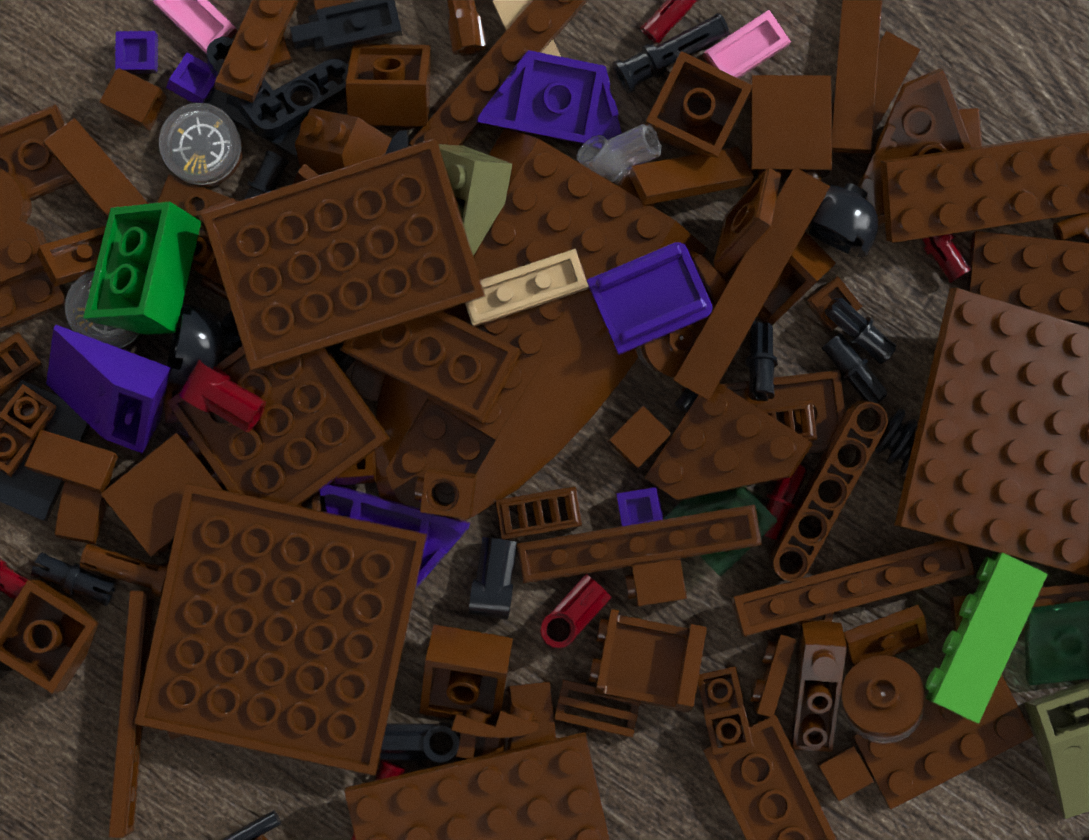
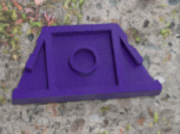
M528 50L477 116L476 123L625 152L627 149V143L623 139L617 116L619 114L615 99L612 98L607 69L604 65Z
M328 484L320 490V495H324L327 513L427 534L416 589L470 526V522L449 516L421 513L420 508L334 484Z

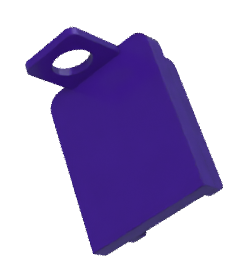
M675 242L587 279L588 287L618 355L706 319L712 312V303L689 251L680 242Z

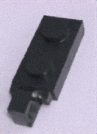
M359 0L317 9L316 14L308 16L309 23L290 27L295 49L315 46L316 52L325 50L327 52L402 35L395 0Z

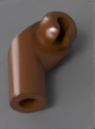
M1089 212L1076 214L1054 223L1053 232L1058 240H1066L1079 235L1089 241Z

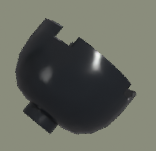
M846 183L844 188L831 185L809 223L812 226L809 234L847 254L852 247L860 249L857 257H866L878 232V216L875 208L870 202L865 200L868 193L851 183Z
M182 304L179 319H182L181 327H177L176 333L172 334L167 366L171 367L168 382L185 385L199 359L202 360L203 364L213 369L218 363L232 354L233 343L226 341L225 327L220 318L208 310Z

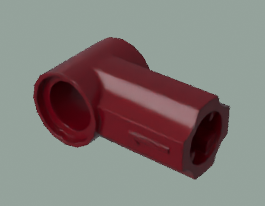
M199 359L179 396L196 408L208 413L213 412L243 431L250 432L260 420L267 402L230 380L231 377L217 367L211 369Z
M585 574L553 611L545 617L540 627L541 639L550 648L561 649L567 647L612 597L594 579ZM560 619L568 624L570 632L566 640L556 642L550 639L547 634V625L552 620Z

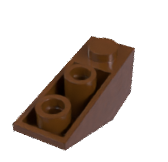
M801 621L796 658L792 749L832 752L847 649L841 623Z

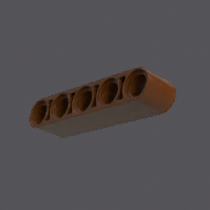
M857 401L848 408L800 495L796 508L792 510L780 532L778 541H775L770 551L769 564L772 570L782 579L797 581L803 578L811 567L886 430L888 424L887 413L879 404L869 401ZM870 408L875 414V423L870 429L862 430L857 424L858 414L862 410ZM852 444L856 450L855 460L849 465L842 466L838 461V451L842 446ZM825 480H833L837 485L836 495L830 500H821L818 495L820 484ZM813 515L818 520L817 530L808 536L801 535L798 527L799 522L803 517ZM787 551L797 552L799 557L797 566L792 570H782L779 566L782 554Z

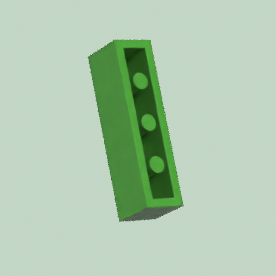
M993 553L991 558L986 557L983 560L976 575L980 583L974 595L968 594L961 606L959 615L963 619L957 632L952 630L943 645L942 652L946 656L940 669L935 667L927 679L925 689L929 692L926 700L979 724L1048 574L1005 553Z

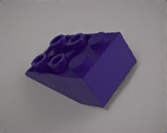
M55 325L53 328L46 384L103 439L143 453L161 420L171 367Z

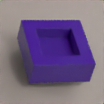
M116 31L115 70L120 68L131 74H158L157 33L155 31Z
M186 53L169 78L166 88L193 104L202 107L215 87L216 78L210 71L207 63Z
M658 487L617 493L622 526L663 520Z

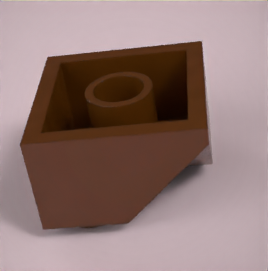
M681 51L645 122L643 133L678 150L718 158L749 97L753 85Z
M28 580L0 623V661L52 694L65 691L86 658L99 623L74 600L42 580Z

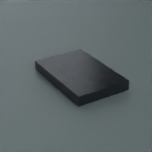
M20 380L15 393L24 384L57 407L44 431L83 443L90 425L58 395ZM29 452L11 478L0 471V502L43 521H48L65 481L28 470L25 464L30 455Z

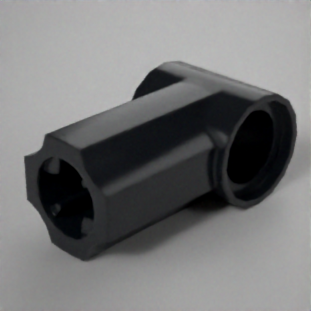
M482 538L477 578L473 579L468 614L504 620L509 619L513 592L511 577L515 563L517 542L496 538Z
M446 722L437 724L387 723L380 756L381 759L446 762L452 759L458 752L460 732L451 730L453 725ZM440 731L448 733L453 739V748L444 753L435 750L431 742L434 733Z

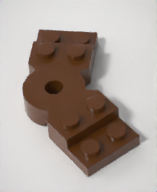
M0 169V331L64 307L69 303L63 284L53 286L37 255L38 247L47 244L43 231L26 223L32 211L31 199L28 198L26 193L27 189L17 178Z

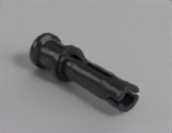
M717 13L713 17L657 46L653 44L643 46L642 52L623 62L620 59L614 61L613 68L623 89L629 94L641 82L653 76L656 78L663 76L666 72V67L676 62L681 51L691 55L713 42L729 36V27L724 17Z

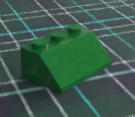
M170 201L110 208L83 319L145 335L176 333L201 221Z

